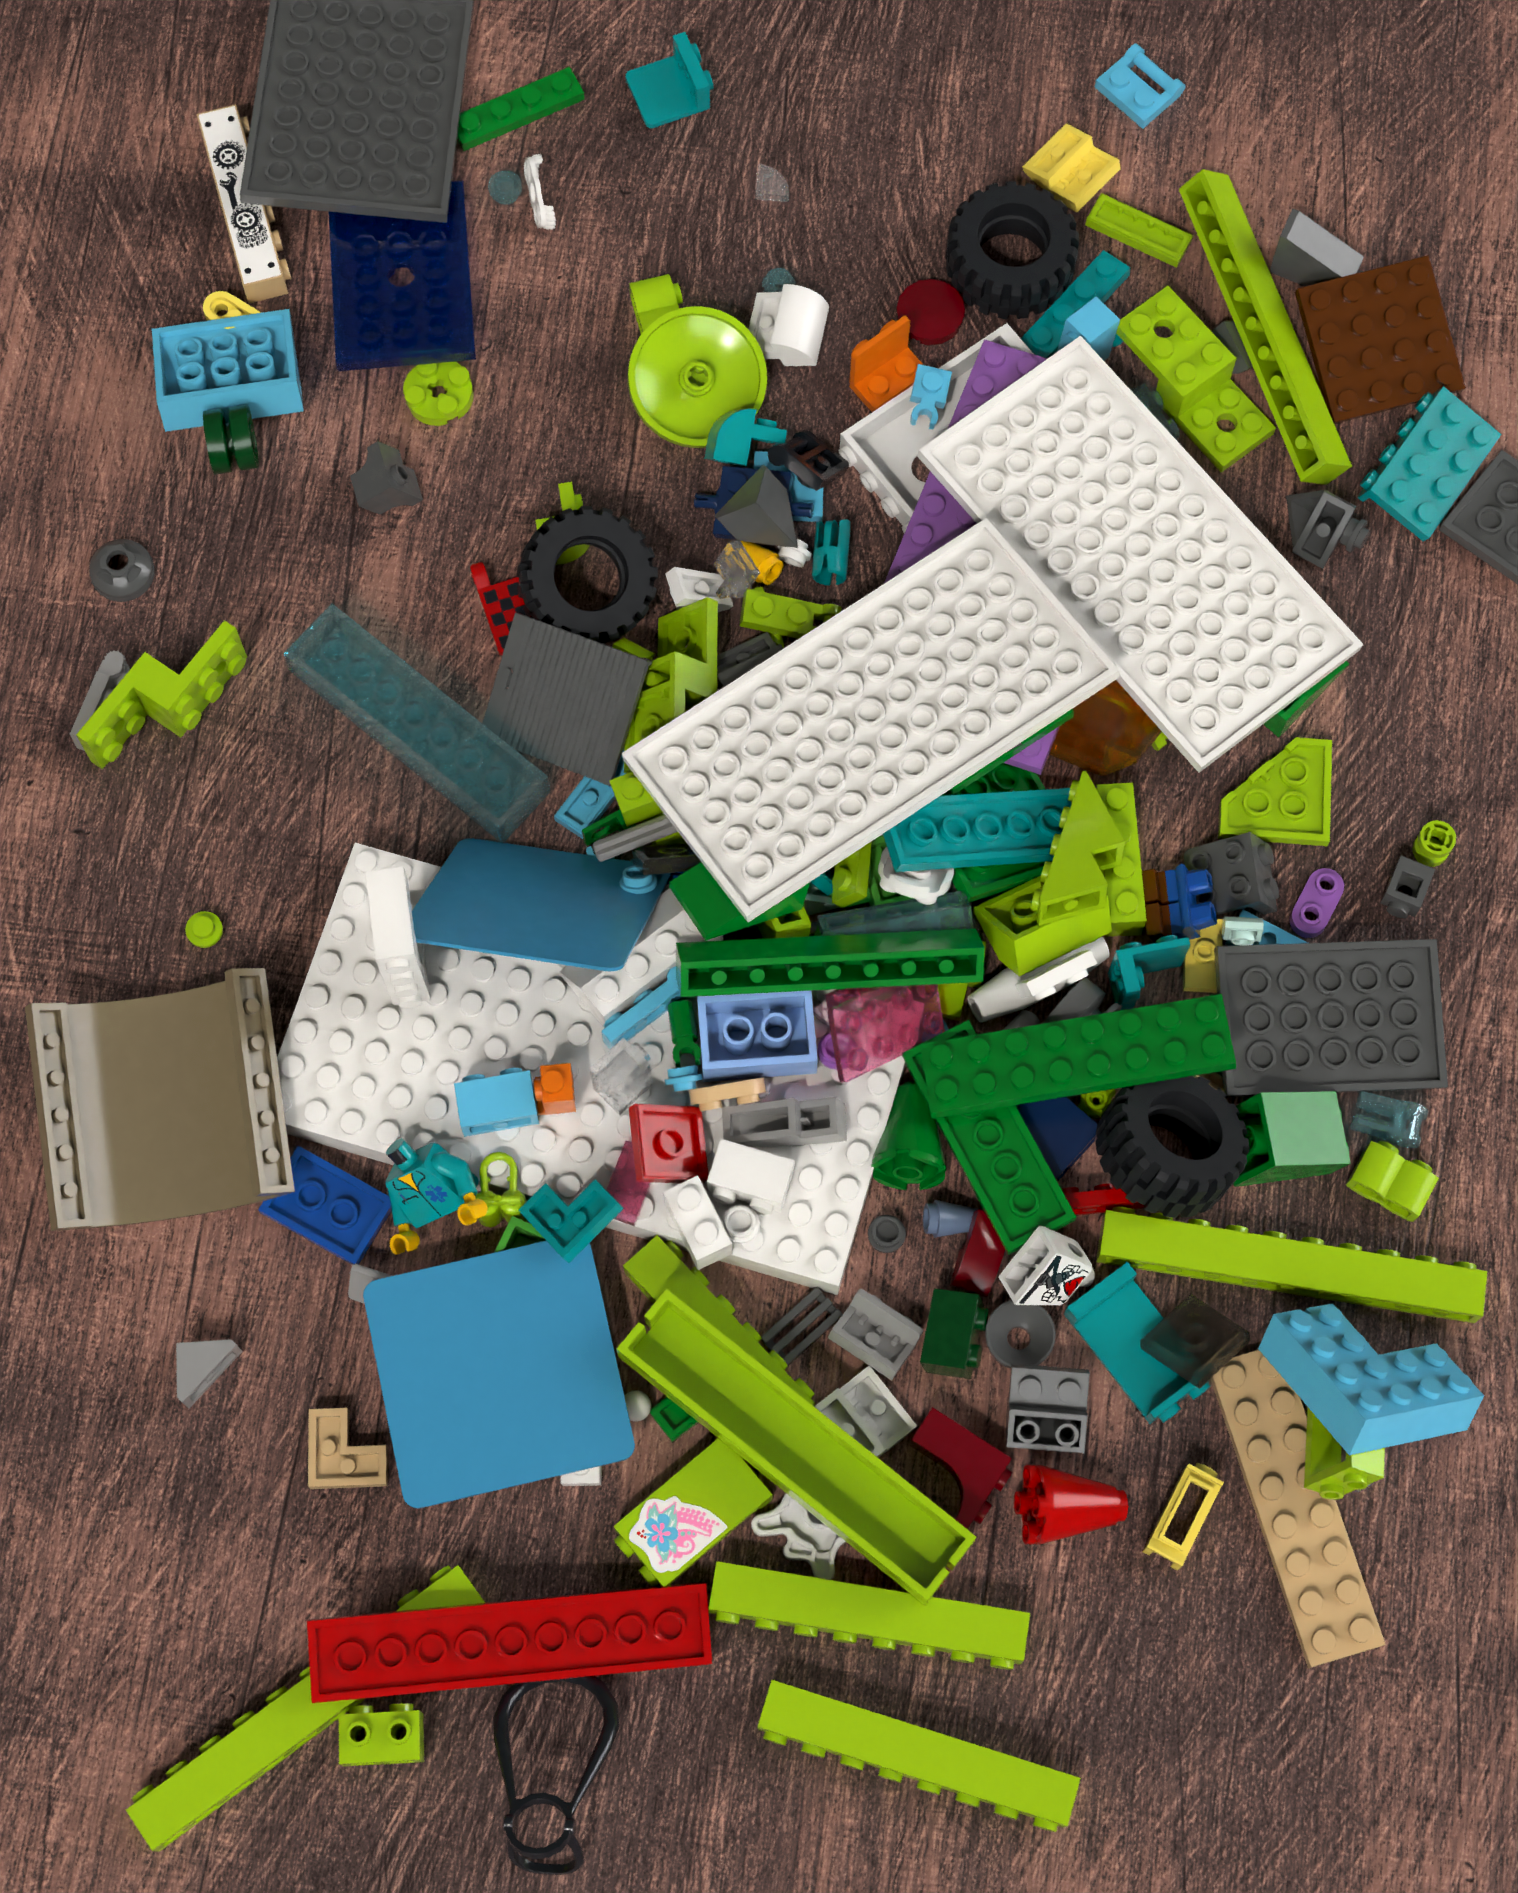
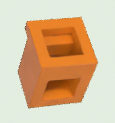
M571 1063L540 1066L541 1076L534 1079L538 1115L576 1112Z

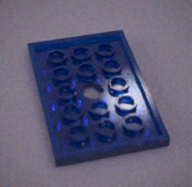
M463 181L452 182L447 223L329 212L335 356L338 372L476 360ZM408 268L410 273L415 275L414 280L410 284L401 287L391 284L388 278L392 277L395 269Z

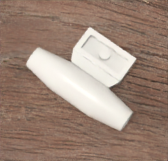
M1100 937L1094 942L1075 949L1020 977L1011 969L1006 968L968 996L970 1009L979 1022H985L1023 1010L1088 976L1090 971L1109 958L1108 946L1104 938Z

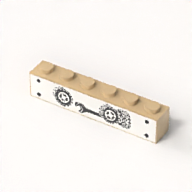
M236 104L197 114L198 122L248 304L286 295L288 290L285 280L291 279L286 259L279 260L277 252L283 250L278 230L271 231L269 223L275 222L272 207L245 204L240 201V189L247 151L246 138L249 137L250 132L247 117L240 118Z

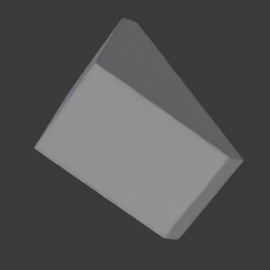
M231 1339L176 1343L177 1398L190 1409L243 1351Z

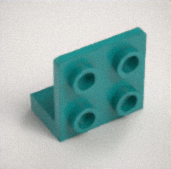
M1170 935L1159 938L1154 944L1142 946L1141 942H1131L1122 945L1119 948L1120 950H1116L1107 973L1114 1003L1121 1005V1010L1133 1009L1137 999L1140 998L1141 988L1145 986L1143 974L1180 967L1190 947L1189 938L1178 939V936Z

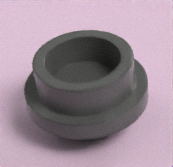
M1355 518L1350 520L1339 542L1346 546V551L1351 553L1355 547L1361 549L1370 534V530L1366 528L1367 520L1363 518L1360 521Z
M881 1215L875 1218L868 1228V1240L871 1246L879 1252H895L905 1241V1227L898 1218L892 1215Z

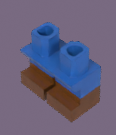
M1180 864L1174 870L1157 872L1155 869L1142 871L1147 936L1154 943L1159 938L1176 935L1178 939L1188 937L1191 940L1201 937L1200 929L1217 924L1216 910L1212 902L1200 904L1196 902V895L1213 892L1212 876L1207 869L1189 871L1184 864Z

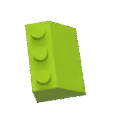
M1041 876L975 906L974 913L998 959L1020 977L1111 933L1112 926L1108 895H1106L1105 908L1038 926V912L1031 911V904L1036 888L1042 890L1044 883L1040 882Z

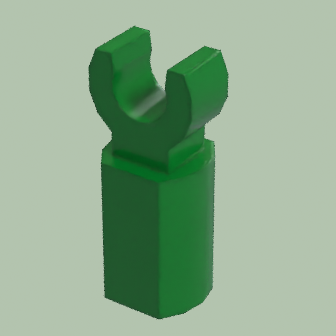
M689 1000L671 1002L667 1009L671 1039L675 1045L672 1052L673 1063L676 1068H680L681 1056L690 1053L694 1056L695 1065L699 1066L702 1058L701 1049L695 1043L698 1037L693 1003Z

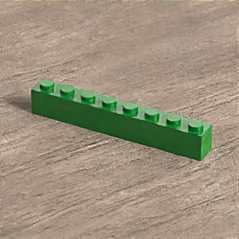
M976 928L676 943V980L681 997L983 982L985 947Z

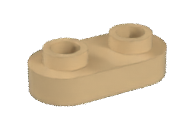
M764 1077L691 1089L689 1090L691 1105L699 1104L700 1111L722 1108L721 1100L736 1098L737 1105L760 1101L759 1093L766 1092Z

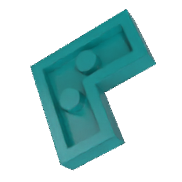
M595 1179L569 1206L545 1183L518 1211L565 1261L570 1263L624 1208Z

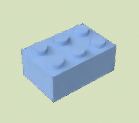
M812 990L697 996L703 1082L817 1074L818 1059Z

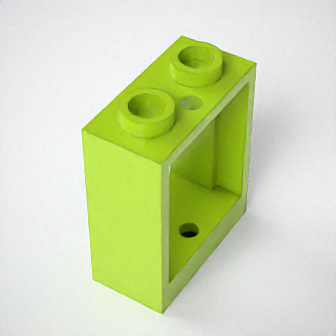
M1307 1408L1304 1488L1319 1492L1322 1498L1337 1500L1343 1498L1347 1493L1365 1489L1368 1484L1384 1478L1385 1448L1348 1455L1346 1452V1460L1341 1462L1342 1446L1313 1412Z

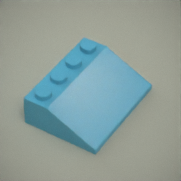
M289 309L152 329L156 401L165 432L203 426V411L221 408L224 411L226 422H229V407L246 404L249 406L252 419L304 411Z

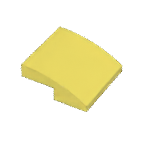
M1067 123L1022 166L1023 171L1039 187L1053 193V198L1062 200L1068 208L1075 212H1078L1121 169L1119 159L1094 147L1092 136Z

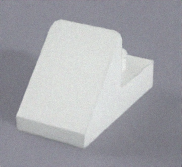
M674 567L665 573L670 587V594L677 610L706 597L718 601V612L733 607L723 575Z

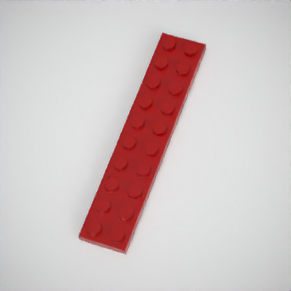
M705 1582L307 1620L312 1703L712 1664L707 1585Z

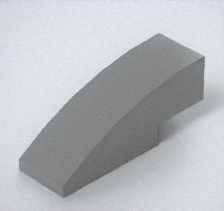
M837 1097L798 1101L795 1098L722 1107L723 1139L748 1147L794 1146L847 1141L845 1104Z

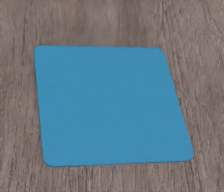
M475 838L463 839L457 843L412 910L416 942L601 971H617L624 967L671 877V871L664 866L612 858L601 862L596 856ZM634 865L648 866L652 869V874L657 878V886L652 891L644 894L626 892L620 887L623 871Z
M547 1241L377 1279L365 1287L363 1298L404 1501L410 1507L417 1509L616 1463L628 1459L633 1454L635 1449L634 1437L590 1243L570 1263L565 1261Z

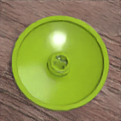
M684 307L670 311L657 318L638 338L628 365V389L636 412L646 426L655 434L668 442L683 447L706 448L709 432L713 424L725 413L738 409H757V415L767 388L766 362L760 345L753 334L736 318L709 307Z

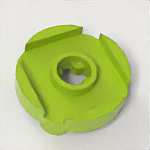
M421 358L408 373L403 385L404 397L408 408L411 410V414L418 421L427 425L442 426L448 424V420H452L457 416L460 419L468 412L473 402L474 392L469 371L459 363L446 358ZM436 386H443L447 393H440L438 397H433L431 389Z

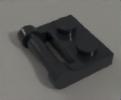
M801 430L793 436L792 440L785 444H775L768 450V459L773 465H784L797 475V479L802 485L815 491L843 476L849 468L847 460L808 430ZM806 451H808L807 453H805V454H803V455H801V456L797 454V452H806Z

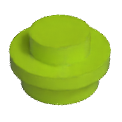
M202 911L189 918L185 932L193 945L207 948L215 945L220 940L223 934V925L217 915L212 912Z

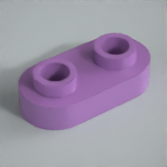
M1322 868L1310 875L1290 915L1291 928L1299 936L1304 938L1317 937L1328 924L1344 891L1343 879L1336 871ZM1320 882H1329L1332 886V889H1323L1320 886ZM1308 911L1313 912L1316 915V920H1308L1304 913Z

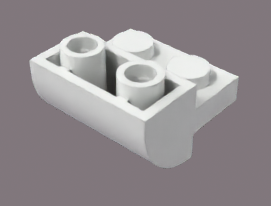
M783 284L782 292L756 294L749 331L760 345L765 359H780L784 366H816L829 305L821 295L811 289L798 285Z

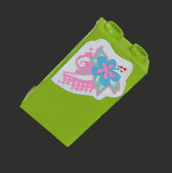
M718 1438L615 1524L614 1529L618 1536L614 1539V1542L627 1558L634 1554L643 1564V1567L638 1571L651 1587H656L658 1584L666 1587L755 1511L763 1509L773 1500V1494L742 1457Z

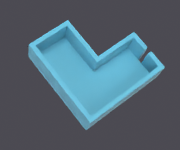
M1333 1303L1306 1308L1305 1312L1298 1309L1273 1314L1258 1348L1348 1455L1468 1430L1484 1398L1483 1393L1437 1343L1378 1355Z

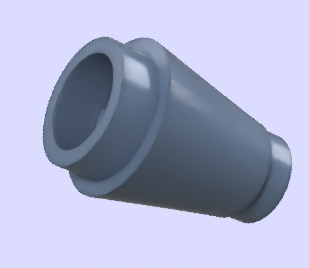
M934 1200L933 1204L926 1203L923 1209L925 1234H933L934 1238L969 1232L973 1213L979 1208H971Z

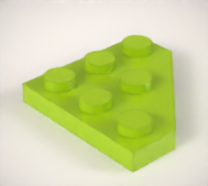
M1296 737L1273 759H1269L1252 773L1243 784L1222 798L1219 804L1218 838L1226 839L1251 832L1265 842L1328 846L1330 842L1332 740Z

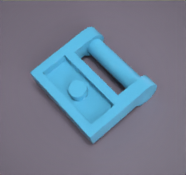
M1135 43L1126 51L1121 59L1096 79L1095 88L1143 129L1181 96L1186 85L1179 79H1172L1145 56L1144 49ZM1136 65L1165 91L1161 95L1136 75L1131 68Z

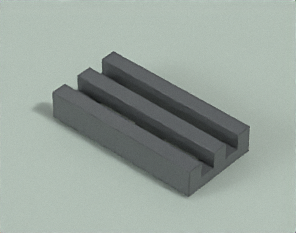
M816 1287L761 1336V1341L770 1351H776L789 1366L836 1324L843 1314ZM816 1300L820 1303L818 1307L778 1343H774L773 1339ZM825 1311L830 1314L822 1324L785 1355L782 1350Z

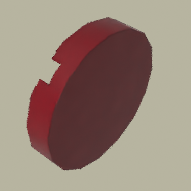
M935 279L919 280L907 286L899 296L896 317L899 320L906 315L910 320L909 338L911 340L914 338L920 341V344L928 346L943 344L954 338L963 324L965 315L963 298L954 287L944 281Z

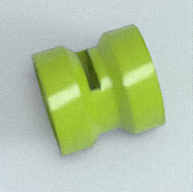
M1435 820L1428 822L1423 826L1413 843L1412 851L1414 857L1419 863L1429 867L1441 865L1445 862L1456 844L1455 831L1444 821Z

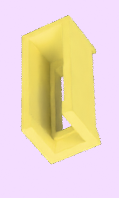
M1196 1463L1195 1466L1188 1464L1183 1469L1142 1552L1147 1555L1155 1552L1173 1562L1171 1568L1177 1571L1183 1566L1224 1483L1216 1478L1218 1475L1216 1471L1201 1463ZM1190 1482L1208 1492L1180 1545L1165 1537L1164 1534Z

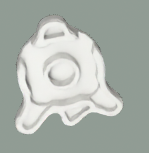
M785 1493L781 1503L775 1509L758 1514L752 1519V1530L757 1536H786L787 1543L783 1549L785 1558L808 1562L815 1578L833 1579L835 1575L836 1553L846 1541L787 1493Z

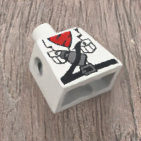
M1038 1226L998 1278L1015 1305H1062L1068 1301L1079 1286L1089 1287L1094 1281L1095 1272L1091 1262L1076 1240L1044 1226Z

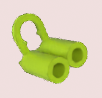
M503 1152L489 1154L480 1164L481 1191L475 1196L476 1199H482L487 1204L488 1210L486 1215L479 1218L478 1221L481 1225L489 1228L500 1224L503 1218L509 1223L512 1216L527 1222V1219L518 1211L527 1201L524 1194L517 1190L518 1169L512 1156ZM497 1160L506 1162L510 1168V1176L507 1177V1181L510 1182L509 1190L505 1191L502 1196L496 1195L489 1191L488 1183H490L491 1179L487 1175L489 1165Z

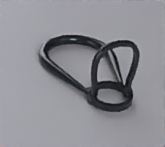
M596 1676L515 1683L501 1696L494 1713V1744L510 1807L509 1813L505 1814L504 1818L507 1852L512 1863L525 1871L545 1875H566L578 1870L584 1862L582 1848L574 1835L576 1820L573 1818V1815L608 1756L620 1726L618 1703L607 1684ZM565 1681L581 1685L596 1696L603 1709L604 1725L572 1801L564 1802L558 1796L544 1792L516 1799L509 1737V1718L515 1704L528 1691L544 1683ZM537 1804H547L556 1807L563 1813L566 1819L564 1832L556 1842L546 1847L533 1848L525 1846L517 1840L516 1818L524 1809ZM567 1844L575 1856L573 1861L565 1864L537 1863L524 1858H549L561 1852Z

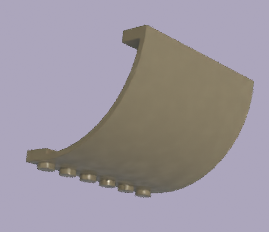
M231 968L224 972L225 981L158 996L82 1004H67L66 1002L31 1003L25 1006L51 1231L122 1226L183 1218L242 1207L295 1192L265 968Z

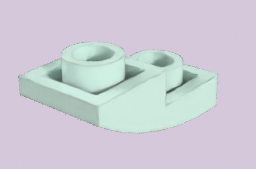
M1224 916L1222 922L1223 940H1230L1233 944L1241 946L1261 942L1264 925L1263 918Z

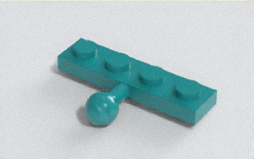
M1103 250L1025 333L1021 340L1034 355L1048 359L1057 353L1066 319L1095 297L1105 303L1130 276V267ZM1117 334L1115 335L1112 347H1117L1123 342Z

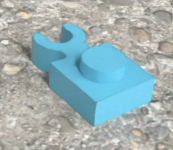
M918 364L910 401L919 404L912 411L911 425H916L919 415H927L930 418L929 429L933 430L938 420V411L935 407L942 409L945 407L952 371Z

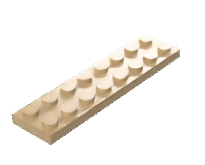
M1259 1350L1208 1364L1207 1368L1211 1366L1215 1371L1210 1379L1308 1669L1386 1645L1336 1500L1322 1498L1319 1492L1304 1488L1307 1416L1301 1398Z

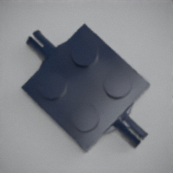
M723 466L720 487L716 495L696 493L694 507L714 509L716 514L758 469ZM770 470L787 489L792 516L812 518V512L814 511L813 503L793 502L791 492L794 476L792 472ZM715 518L713 528L715 538L735 539Z

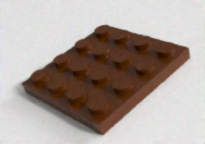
M1429 255L1298 288L1294 292L1323 398L1334 424L1417 403L1426 392L1433 394L1443 386L1452 394L1463 391L1466 388Z

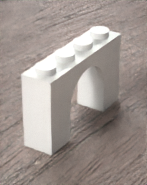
M404 866L365 871L375 960L393 1006L399 1005L402 1008L420 1006L422 1001L431 999L424 944L416 942L412 910L416 904H411L408 878Z

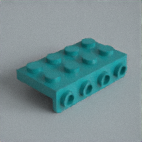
M1444 386L1433 394L1426 392L1416 403L1414 408L1418 412L1413 419L1409 417L1396 432L1399 436L1395 444L1390 443L1380 454L1378 460L1381 464L1377 470L1372 469L1360 483L1363 489L1357 497L1362 502L1369 498L1423 542L1431 537L1502 435Z

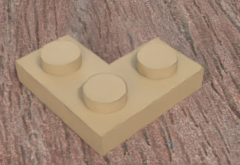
M348 1408L309 1409L308 1487L310 1489L388 1486L387 1445L349 1446Z

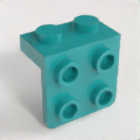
M686 32L673 35V56L629 70L626 73L627 85L648 128H655L710 109V90L714 89L713 81L709 71L702 70L698 46L696 43H690Z

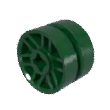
M248 404L229 407V422H226L224 411L221 408L203 411L206 446L214 475L233 472V457L236 458L237 465L241 471L259 468L255 430Z

